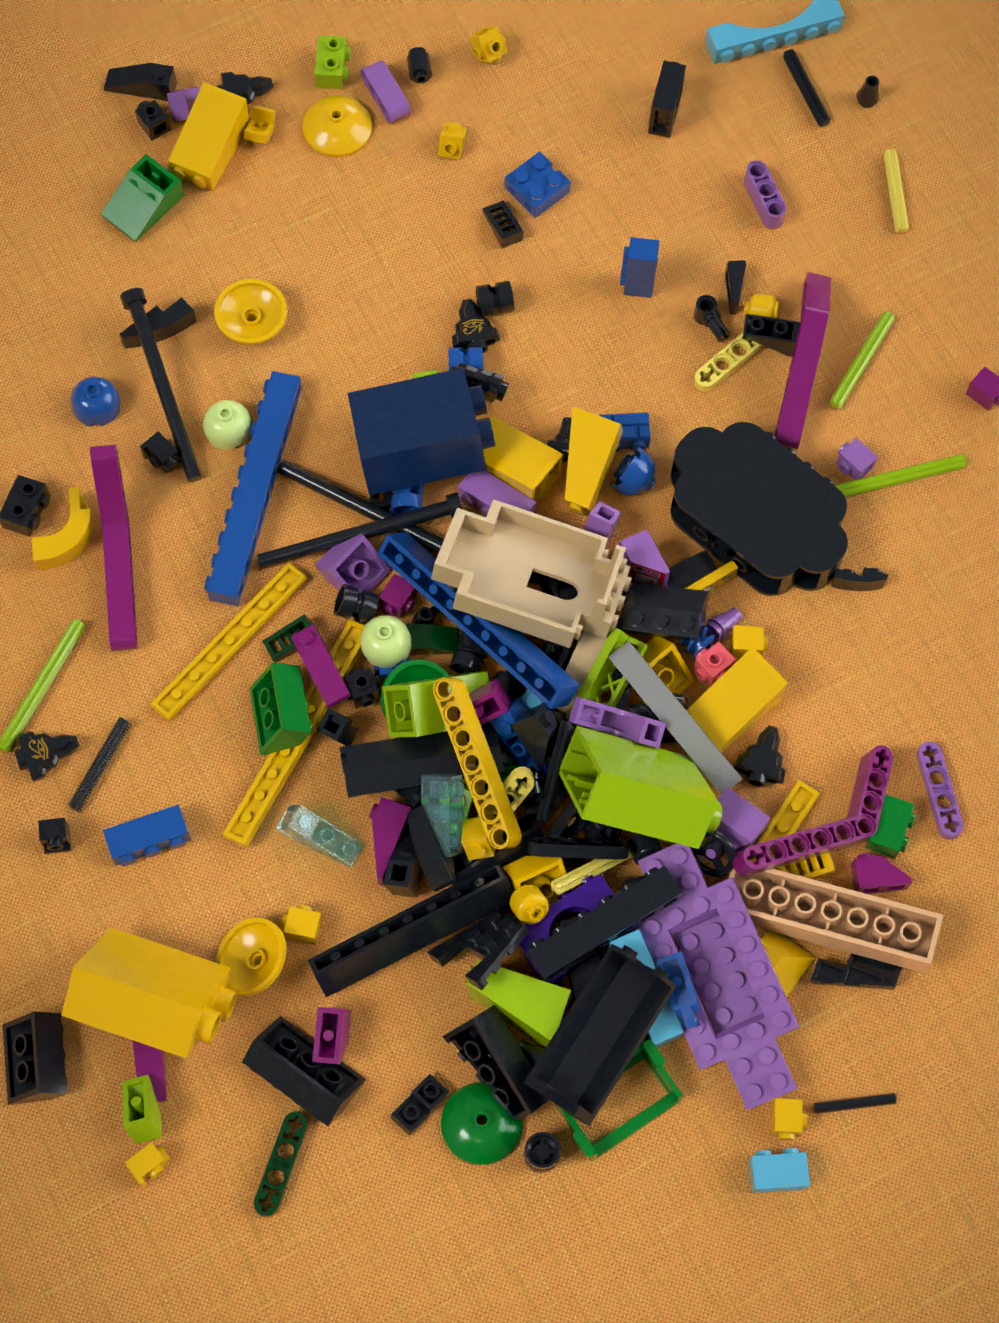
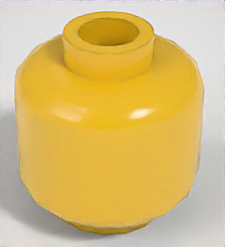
M753 294L750 301L745 302L744 315L751 314L779 319L780 302L773 295Z
M523 885L516 889L510 898L511 910L520 921L527 925L540 922L548 913V900L536 886Z

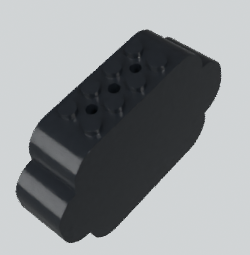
M749 422L734 423L723 432L712 427H699L690 431L678 443L670 475L671 483L674 487L670 514L676 527L703 549L707 550L708 553L723 565L734 561L738 567L736 575L763 595H781L787 592L793 585L802 590L815 591L825 587L834 578L837 568H840L846 553L848 539L841 527L847 511V502L843 493L835 487L832 480L821 476L810 463L803 462L791 448L784 447L779 443L772 433L765 432L759 426Z

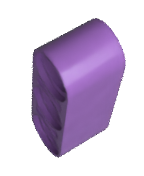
M383 60L360 69L366 87L388 123L411 114L410 105Z
M758 160L752 161L747 166L744 179L745 187L765 227L777 229L783 224L786 205L766 164Z

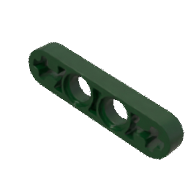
M291 1112L284 1118L254 1199V1208L262 1217H272L280 1208L308 1130L307 1119L300 1112ZM296 1118H299L300 1124L303 1127L302 1129L297 1128L294 1133V1138H299L298 1142L296 1143L290 1138H283L284 1133L290 1136L292 1131L291 1126L288 1125L289 1121L294 1122ZM290 1144L293 1146L294 1153L290 1158L283 1159L279 1156L278 1150L281 1145ZM274 1170H280L284 1173V1180L280 1185H272L269 1182V1175ZM265 1186L273 1191H280L278 1196L274 1193L272 1194L271 1202L274 1204L273 1209L268 1208L266 1212L262 1211L263 1207L259 1204L261 1200L265 1201L269 1194L268 1191H263Z

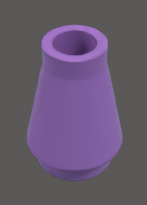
M733 607L729 611L709 619L708 624L705 626L709 628L707 631L708 636L714 634V641L724 640L732 631L733 625L742 620L741 612Z

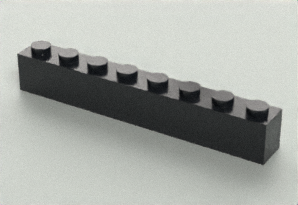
M496 863L308 959V962L322 991L328 997L510 903V898L514 891L499 863Z

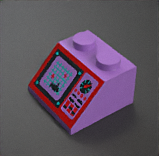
M648 530L621 540L619 546L626 548L623 558L628 559L626 565L631 566L628 577L632 578L631 583L667 587L670 571Z

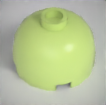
M222 400L208 408L204 415L203 429L206 438L212 446L221 450L236 449V446L242 443L244 445L249 440L252 420L248 410L242 404L234 400Z
M381 615L371 619L364 626L361 633V650L372 665L380 668H391L408 657L411 650V635L407 626L400 619L391 615Z

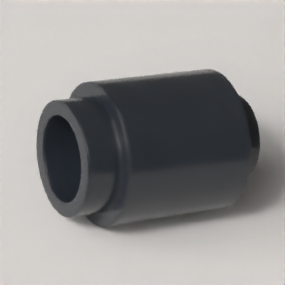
M415 47L409 50L407 64L410 80L418 84L427 82L432 77L429 54L422 47Z

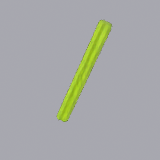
M885 311L881 315L830 401L832 407L836 409L842 408L894 322L895 316Z

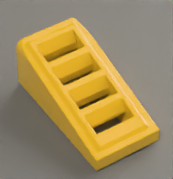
M830 853L776 868V870L787 872L785 867L790 866L792 874L799 875L796 864L800 863L804 874L802 877L813 880L831 876L835 871ZM817 858H821L824 866L823 869H820ZM809 860L811 861L814 872L811 873L806 862Z

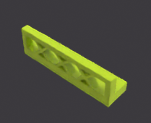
M615 628V630H612L577 697L602 703L600 698L602 693L611 689L612 697L610 701L603 704L616 707L629 682L624 676L619 680H613L612 674L617 667L609 659V656L628 640L631 644L638 647L637 651L641 656L644 655L648 645L628 636L620 629ZM574 702L572 703V705H571V707H570V709H569V711H568V713H567V715H566V717H565V718H567L568 720H569V718H570V714H571V711H572ZM576 724V725H578V726H580V727H583V728H587V729H591V730H594V731L602 732V731H600V730H596V729H593V728H589V727H586V726H582V725Z

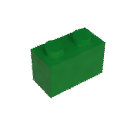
M885 794L877 831L868 838L865 848L892 858H896L900 851L904 852L909 839L905 837L907 828H912L916 814L912 813L915 804Z

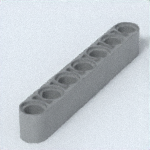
M629 640L609 656V659L659 720L666 723L668 731L720 794L723 793L726 787L731 789L742 780V777Z

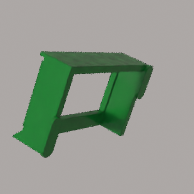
M646 1040L640 1044L624 1072L644 1059L668 1094L592 1145L574 1118L555 1104V1108L572 1130L573 1138L585 1156L589 1157L592 1162L682 1100L683 1094L663 1067L665 1063L664 1057L651 1040Z

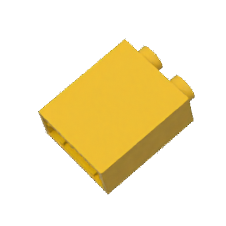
M111 927L73 966L61 1016L187 1058L199 1041L208 1044L212 1043L218 1031L220 1021L227 1022L233 1012L237 991L227 988L232 968Z

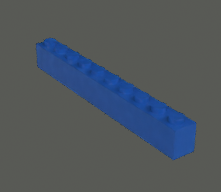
M272 371L270 379L265 380L263 393H265L264 400H260L258 403V420L252 424L250 434L253 437L251 443L246 444L244 451L245 464L239 467L238 487H234L232 490L231 501H233L231 509H227L224 522L226 523L225 531H221L219 534L218 546L220 548L218 554L214 553L212 558V575L207 576L204 590L207 591L210 601L239 606L277 476V468L282 459L302 390L301 377Z
M407 532L387 534L377 553L378 556L543 703L545 702L550 709L570 704L580 687L578 682L520 631L453 609L458 588L431 579L436 558Z

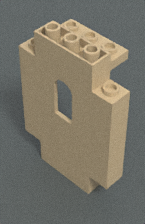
M494 499L486 517L460 508L456 509L434 563L431 576L432 580L458 588L453 609L570 648L573 639H579L581 630L605 639L609 629L615 630L619 618L618 615H615V611H621L625 596H622L621 593L622 591H628L632 580L631 577H628L631 566L626 565L628 559L623 558L626 550L625 547L616 545L612 559H607L610 549L605 548L608 538ZM532 571L573 585L578 595L574 599L564 600L528 588L527 584Z

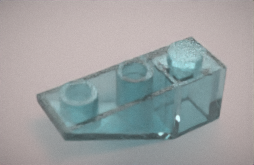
M441 773L421 775V802L446 857L459 855L463 848L461 843L462 822L464 819V811L462 809L464 784L462 782V775Z
M301 804L289 806L277 829L296 841L348 867H352L363 847L362 843Z

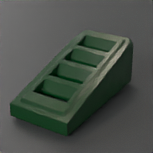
M305 614L262 641L273 662H277L298 651L291 636L293 633H298L303 628L313 624L308 616ZM284 637H287V639L289 640V646L285 644L283 640ZM276 641H278V643H279V645H280V647H281V649H282V650L279 651V652L277 651L275 645L273 644V643L276 642Z

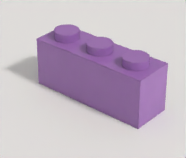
M485 470L467 474L458 486L460 500L469 507L474 506L479 509L485 517L488 514L493 499L537 513L536 501Z

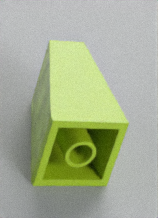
M470 672L382 686L389 737H419L447 731L433 694L434 683L440 678H458L464 682L470 694L473 690L490 682L488 672ZM450 685L448 686V693H449V695H450V693H451V686H450Z
M502 967L496 974L490 973L486 978L488 984L483 990L470 984L466 978L469 997L487 1009L495 1005L504 1021L543 1048L547 1047L562 1023L571 990Z

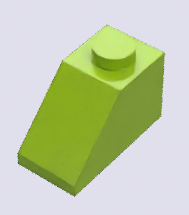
M147 1074L123 1081L124 1129L135 1144L161 1138V1113L150 1077Z

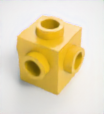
M487 25L469 36L474 47L473 53L480 62L497 63L502 59V55L508 52L506 39L499 32L497 26Z

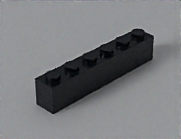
M666 867L650 869L643 875L644 879L637 883L634 881L629 882L621 888L622 892L615 897L609 895L603 898L598 903L599 907L591 912L589 909L584 910L575 917L576 921L568 926L566 923L562 924L552 931L554 935L546 940L540 938L534 941L529 946L530 950L527 951V954L543 981L549 982L605 947L611 941L621 937L682 898V891Z

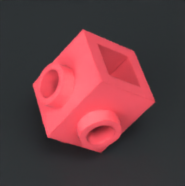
M717 642L709 650L704 648L696 655L694 672L701 682H706L711 687L735 664L736 659L720 642Z

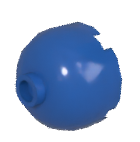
M95 376L88 377L80 381L72 391V410L76 418L87 426H92L91 424L104 426L113 421L119 414L120 396L114 385L107 379Z
M639 446L633 448L637 451L633 456L629 453L625 456L613 477L617 478L615 483L610 481L609 484L611 488L623 495H638L644 489L649 491L656 482V479L653 477L656 471L655 462L651 455Z

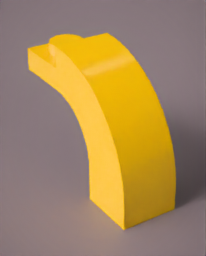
M79 487L69 488L70 518L66 526L56 534L32 538L33 562L37 570L53 569L69 563L89 543L94 529V517L91 509L88 508L86 495L81 494Z

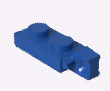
M680 951L657 959V966L670 974L668 979L677 986L668 999L672 1012H675L677 1018L683 1017L686 1029L700 1026L695 1013L700 1011V1003L683 952Z

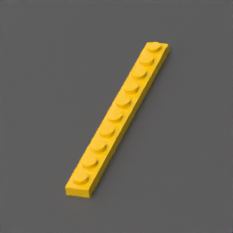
M353 620L348 621L330 652L344 682L346 680L345 676L349 675L362 653L360 642L361 633L365 625ZM314 681L305 694V699L308 702L309 721L312 724L311 734L299 746L274 752L268 756L222 835L226 839L245 848L248 847L321 723L328 707Z

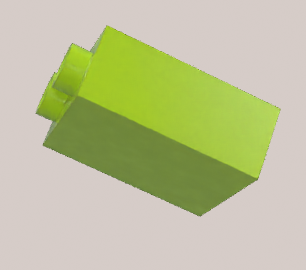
M580 726L576 727L561 763L559 775L582 819L696 849L700 848L706 832L713 833L716 831L722 817V805L713 794L707 781L703 778L690 756Z

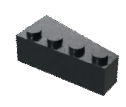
M495 1005L442 1036L448 1044L452 1042L459 1050L457 1055L463 1062L468 1060L477 1071L475 1076L479 1081L488 1084L492 1088V1096L514 1122L533 1113L549 1101L524 1084L533 1068Z

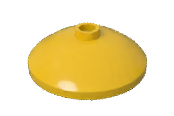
M329 96L318 100L307 110L303 119V134L306 142L316 152L329 157H346L358 152L367 144L372 133V120L368 110L359 101L347 96Z
M244 279L232 283L221 292L215 304L214 314L219 330L228 339L243 345H257L271 340L282 330L287 319V305L282 293L271 283L260 279ZM251 318H255V319H256V320L253 321V322L248 321V320L251 319Z
M249 918L234 926L223 939L216 958V963L232 968L227 988L237 991L238 996H252L267 989L276 980L283 968L286 958L285 937L275 923L265 918Z

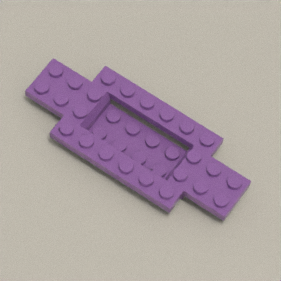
M677 843L639 860L638 863L643 874L654 867L660 869L665 866L682 891V898L638 925V929L641 932L655 967L657 966V959L679 952L672 935H674L680 951L683 952L688 970L716 1031L715 1034L697 994L700 1011L695 1013L700 1026L692 1029H686V1026H684L682 1030L699 1069H705L725 1060L746 1110L798 1089L776 1037L800 1026L734 878L731 877L708 887L691 847Z

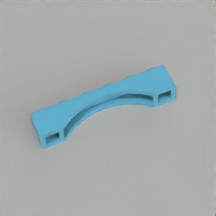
M813 0L801 15L778 26L749 28L725 23L707 28L705 44L714 64L725 63L742 56L748 57L764 50L770 51L775 47L792 45L797 41L814 39L819 35L835 33L842 29L845 14L838 0Z

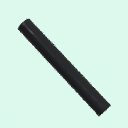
M895 1093L818 1102L814 1103V1110L816 1114L891 1105L896 1104Z

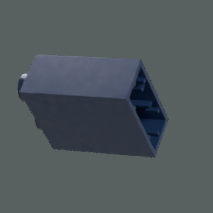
M464 368L348 393L360 460L369 495L487 470L483 449L496 447L490 417L476 420V416L487 414L485 398L481 385L468 387Z

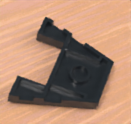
M852 953L846 968L819 958L810 983L894 990L903 967Z
M498 909L432 948L427 953L432 961L442 967L463 950L482 959L465 977L470 984L483 990L488 984L486 978L491 972L496 974L501 968L499 962L506 953L511 955L530 931L525 923Z

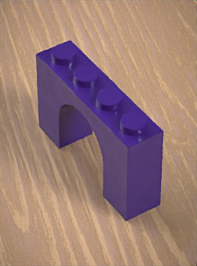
M601 874L596 877L590 875L583 880V883L580 884L581 886L576 890L572 891L570 889L558 896L559 900L551 906L549 905L548 913L543 920L536 924H526L530 932L518 947L540 980L543 981L527 954V951L530 950L529 946L540 938L544 940L549 938L554 924L562 916L575 912L581 913L587 909L591 912L599 907L598 903L603 898L609 895L615 897V894ZM636 927L630 930L629 932L625 933L624 935L636 931ZM568 970L548 983L556 984L569 975Z

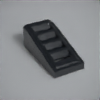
M504 200L482 208L501 248L523 240L524 232ZM502 209V211L493 215L491 214L494 211ZM505 215V218L500 219V220H498V221L495 220L496 218H499V217ZM506 222L509 223V224L504 225V226H502V227L499 226V225L504 224V223H506ZM511 228H512V230L509 231V232H506V233L503 232V231H505V230H508V229H511Z
M745 260L728 261L726 266L725 281L729 313L731 315L736 314L740 302L746 269Z

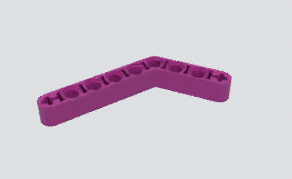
M807 272L803 285L800 326L774 435L777 441L784 447L798 449L830 312L831 277Z
M117 445L90 447V458L102 522L111 651L137 649L138 639L130 522Z
M879 745L862 756L847 819L749 846L734 858L733 868L742 876L753 875L853 846L874 835L877 831L893 762V755L890 749ZM792 844L796 847L797 852L792 848ZM769 851H771L774 854L775 859L771 857ZM756 857V862L749 861Z

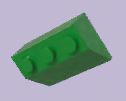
M272 662L249 688L260 755H267L299 746L311 734L312 724L309 721L308 702L305 699L304 680L301 677L300 666Z

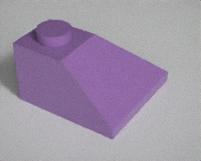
M359 534L332 547L315 565L325 579L337 590H340L343 584L357 587L360 593L363 590L371 592L391 570L385 561L377 555V551L363 534Z

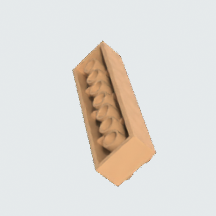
M734 868L730 872L729 878H734L755 927L928 974L943 914L776 869H770L749 876L739 875Z

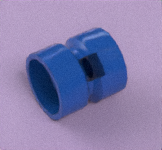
M462 347L448 348L449 371L453 366H458L460 363L477 369H483L482 347H469L467 351H464Z
M424 484L392 490L394 496L391 498V513L397 515L422 508L423 498L421 496L424 493Z

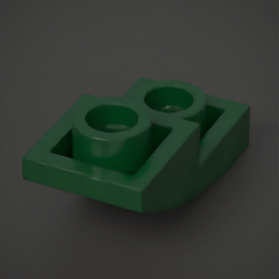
M407 624L411 635L410 651H432V654H454L455 651H458V633L456 628L430 624Z

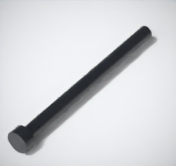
M142 288L126 290L120 295L123 308L130 310L187 481H198L202 476L143 306L147 303L146 296Z
M284 459L277 468V473L373 521L395 515ZM417 525L396 530L398 533L407 532L418 543L438 553L444 541L443 538Z
M456 492L446 495L447 500L257 554L259 565L263 569L326 551L359 534H363L368 539L451 515L453 519L456 509H463L459 494Z

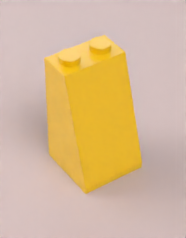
M206 82L202 84L168 160L170 171L180 180L190 181L199 188L214 190L242 141L244 131L250 122L246 98Z
M574 407L572 410L565 501L571 511L585 515L586 512L591 513L594 509L622 437L623 428L620 423Z
M491 416L490 421L496 447L483 449L487 469L485 471L533 499L537 504L561 476L563 454Z
M752 647L687 709V712L722 753L782 701L788 682Z

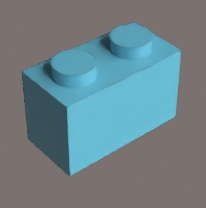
M798 1148L783 1149L782 1154L773 1155L771 1150L756 1151L755 1156H751L748 1160L752 1193L804 1190L810 1186L806 1152L799 1153Z

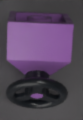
M728 787L717 799L722 805V817L718 828L713 833L706 832L704 837H709L710 839L704 847L700 846L699 849L691 847L701 872L712 877H722L733 870V860L736 857V853H740L747 847L755 845L767 829L770 821L768 815ZM728 854V863L724 866L721 858ZM697 855L705 856L708 860L712 861L715 869L705 866L698 859Z

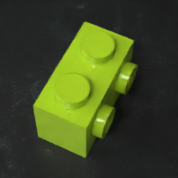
M318 36L314 73L316 88L343 89L344 80L349 78V66H346V61H350L351 47H347L346 37Z

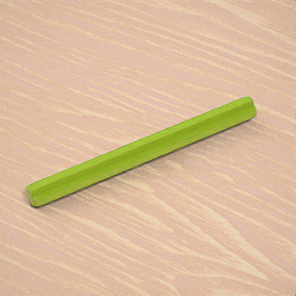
M959 454L836 484L835 487L843 493L844 497H849L963 469L967 465V460L964 454Z
M73 619L2 734L0 738L1 750L10 752L19 738V734L24 730L85 629L83 622Z

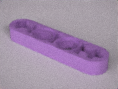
M925 742L917 751V761L938 832L943 838L953 840L963 830L962 817L942 750L934 742ZM926 749H928L930 753H935V755L932 758L933 766L928 769L927 767H929L931 762L929 756L923 755ZM933 772L941 774L943 783H932L929 775ZM940 796L948 798L950 807L947 809L940 808L936 801L937 798ZM951 812H953V814L949 816L950 824L956 825V828L953 832H951L950 829H945V826L948 823L946 815Z

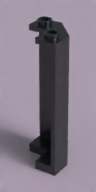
M491 723L482 724L481 728L499 774L504 773V767H508L506 752H501L499 744L501 743V738ZM448 731L419 737L393 738L339 748L348 799L361 795L465 779ZM467 733L466 741L467 743H469L470 737ZM476 758V760H475V764H476V767H477V768H478V766H479V760H478V758Z
M611 944L524 1081L525 1085L540 1096L550 1100L562 1108L563 1111L588 1126L594 1120L677 987L668 979L670 974L658 966L652 969L644 965L636 958L638 953L626 945L620 948Z

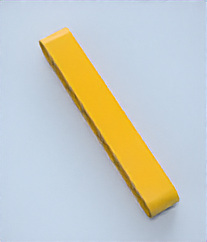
M440 678L433 685V694L488 841L495 849L516 847L521 842V830L466 685L458 678ZM449 685L451 686V693H450V695H449V693H448V686H449ZM458 709L460 710V718H459V719H458V717H457V711H458ZM467 733L470 737L469 743H467L466 741ZM476 758H478V760H479V766H478V768L476 767V764H475ZM486 782H487V784H488V791H487V792L485 791V788H484ZM495 807L497 808V812H498V813H497V817H495V815H494V808H495ZM504 831L507 834L506 842L503 839Z

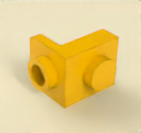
M253 106L251 121L244 131V139L257 144H267L274 132L275 110Z
M456 122L445 123L440 133L438 156L459 160L462 156V147L467 136L468 127Z

